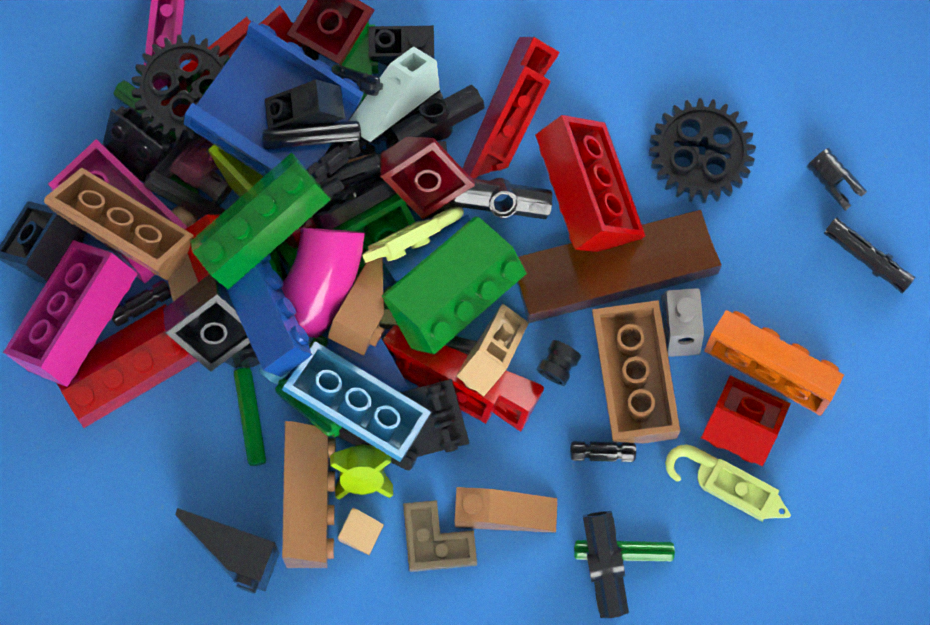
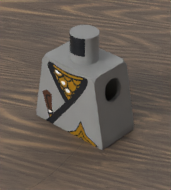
M700 289L665 291L661 295L668 357L700 355L704 337ZM682 338L692 339L690 341H679Z

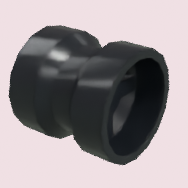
M553 340L548 348L549 354L547 358L541 360L536 370L551 382L565 386L570 378L569 371L572 367L577 366L581 355L569 345Z

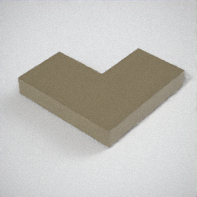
M437 500L403 503L409 572L477 566L474 530L440 534Z

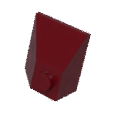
M307 0L287 35L333 62L342 65L375 10L359 0Z
M406 137L381 153V177L422 219L475 186V181L434 138Z

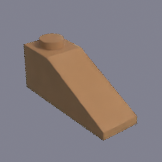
M382 257L366 263L333 319L328 334L329 339L363 356L370 345L377 346L384 332V328L380 327L384 315V300L381 296L383 295Z
M456 487L455 528L556 533L557 498L496 489Z

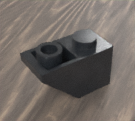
M434 25L369 26L370 60L389 66L390 63L413 46L434 59Z
M315 79L265 98L268 129L327 124L345 119L341 87Z

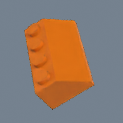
M726 310L711 333L704 352L821 416L833 399L844 377V374L838 372L839 368L830 361L821 360L820 362L809 356L810 352L799 344L792 343V345H789L780 340V335L774 330L767 327L760 329L751 324V319L745 314L738 311L731 313Z

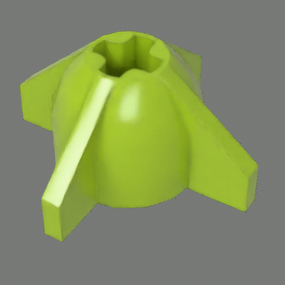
M363 444L331 454L330 466L340 471V479L335 486V497L340 500L348 493L365 495L375 491L388 498L392 497L393 484L384 473V467L391 463V456L376 447Z

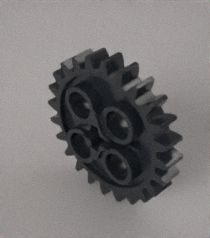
M179 34L177 35L176 44L172 45L166 37L164 38L165 48L161 49L156 44H153V56L146 53L142 54L146 66L136 64L135 66L136 71L142 76L132 77V84L140 87L132 90V97L141 99L135 103V109H146L141 118L143 122L153 119L151 124L153 132L162 126L164 138H167L171 131H173L178 142L181 140L183 133H187L189 140L193 142L195 131L185 126L184 117L176 116L173 110L180 104H185L189 107L192 103L197 105L202 98L200 90L204 86L212 84L229 60V55L226 54L218 57L220 46L216 45L209 50L207 38L198 45L194 35H191L188 43H184ZM185 60H193L198 64L197 68L191 72L183 71L180 65ZM208 70L210 72L208 76L198 79L204 71ZM159 79H167L171 82V86L165 91L156 90L153 85ZM183 83L185 86L191 85V92L188 93L186 90L180 91V84ZM172 98L166 106L161 105L162 101Z
M702 98L698 99L696 107H692L691 103L685 100L683 111L674 105L672 108L673 117L664 113L661 119L664 124H655L654 131L658 135H651L650 143L655 146L649 149V156L657 158L652 161L651 168H661L657 173L656 179H668L665 186L666 190L676 186L678 188L676 197L679 198L685 191L688 193L689 202L693 201L695 195H700L702 203H706L708 195L711 194L717 202L720 199L721 191L727 196H731L733 192L731 184L740 189L743 184L740 177H749L751 171L746 166H753L755 158L749 155L755 152L756 146L747 143L752 140L753 133H743L748 122H736L739 115L738 111L728 115L726 113L728 104H724L719 110L716 109L714 99L710 102L709 107L704 106ZM685 127L694 128L697 131V135L688 137L682 133V129ZM723 134L729 139V143L719 144L714 140L713 136ZM674 143H679L681 146L675 147ZM699 146L705 147V155L699 154ZM728 154L730 158L727 159L724 155ZM685 157L690 161L691 165L680 167L675 163V159ZM710 164H716L721 167L723 172L714 175L706 167Z

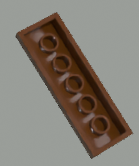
M697 210L643 224L642 227L646 236L641 240L599 252L575 250L573 244L569 243L519 256L518 258L527 274L517 282L528 322L544 320L719 274L722 264L712 243L702 211Z

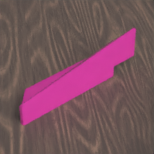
M151 0L146 54L154 55L153 44H156L161 49L165 48L164 38L166 37L172 45L176 44L177 35L182 34L185 0ZM159 79L154 83L153 87L160 91L170 81Z

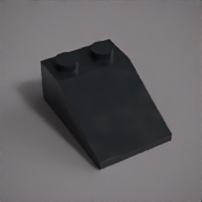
M177 508L175 515L181 525L233 579V582L237 583L236 587L250 593H256L257 589L266 591L280 554L275 542Z

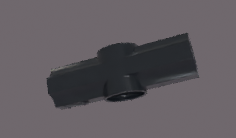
M472 84L445 99L438 97L429 98L421 103L419 113L388 129V138L393 146L406 137L434 138L436 141L447 139L453 132L452 126L485 109L484 101Z
M495 178L490 181L473 179L475 181L474 187L450 201L451 206L490 211L499 218L518 215L547 219L552 209L553 194L549 189L511 184L504 178ZM502 194H507V195H508V196H507L504 200H502V201H495V199H496L499 195H502Z
M599 511L583 515L589 550L586 554L591 582H594L600 618H615L628 614L629 609L623 580L625 570L621 548L617 546L612 512Z

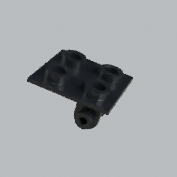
M121 106L117 111L111 109L102 145L139 181L144 183L146 176L151 170H154L155 165L161 159L162 153L165 154L172 146V143H170L171 139L169 137L164 138L163 133L159 130L153 132L151 125L146 128L148 121L143 122L141 116L130 107L125 108Z
M452 379L399 392L431 412L409 450L417 453V457L443 450L446 453L457 450L458 446L470 444Z

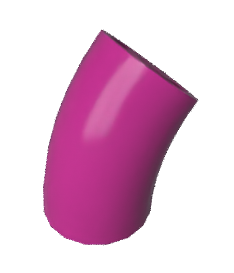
M301 228L297 255L288 275L283 281L282 290L285 297L294 305L296 309L294 316L298 324L306 331L308 337L317 338L326 331L352 289L360 264L365 233Z

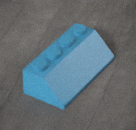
M315 341L310 348L313 355L297 366L282 390L400 462L415 441L431 412Z

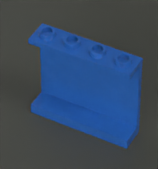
M251 21L248 25L247 35L197 105L192 103L186 111L184 125L262 176L269 173L291 152L307 169L313 163H318V160L326 154L333 143L273 149L264 148L262 133L265 129H268L265 98L315 79L340 86L345 119L334 122L338 123L349 121L360 105L364 93L360 91L359 86L348 78L342 79L332 73V69L326 63L320 60L314 61L306 56L302 48L295 43H286L278 38L275 31L265 24L258 25Z

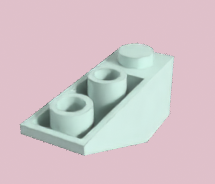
M413 46L389 64L380 77L383 89L379 90L377 96L367 95L349 120L359 122L361 137L371 142L440 90L437 61Z

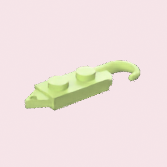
M461 207L447 209L433 216L430 220L415 222L368 246L369 250L362 255L365 263L381 257H386L387 261H392L406 255L405 249L410 246L414 249L430 242L429 236L461 219L464 215V210Z
M688 444L678 445L671 449L666 457V471L677 482L681 480V477L674 469L675 461L679 457H687L701 464L697 480L699 486L704 491L762 522L764 519L789 518L791 516L778 495L780 490L695 446ZM779 510H784V514H780Z

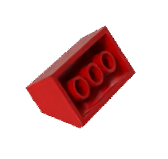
M561 115L535 134L540 147V154L544 159L550 183L554 188L560 212L564 217L569 231V238L575 250L599 252L641 240L646 236L605 122Z
M166 304L96 344L89 351L77 375L71 380L68 387L57 383L83 428L198 361L165 333L163 309L167 307Z

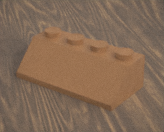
M80 168L44 199V203L53 212L165 280H168L184 265L191 245L190 241L194 237L193 234L83 168Z
M659 300L592 309L612 441L644 444L677 439L680 433V426Z
M285 421L282 558L287 568H328V559H334V538H328V525H335V505H329V492H335V471H329V458L331 454L336 452V438L326 436L314 425L294 421Z

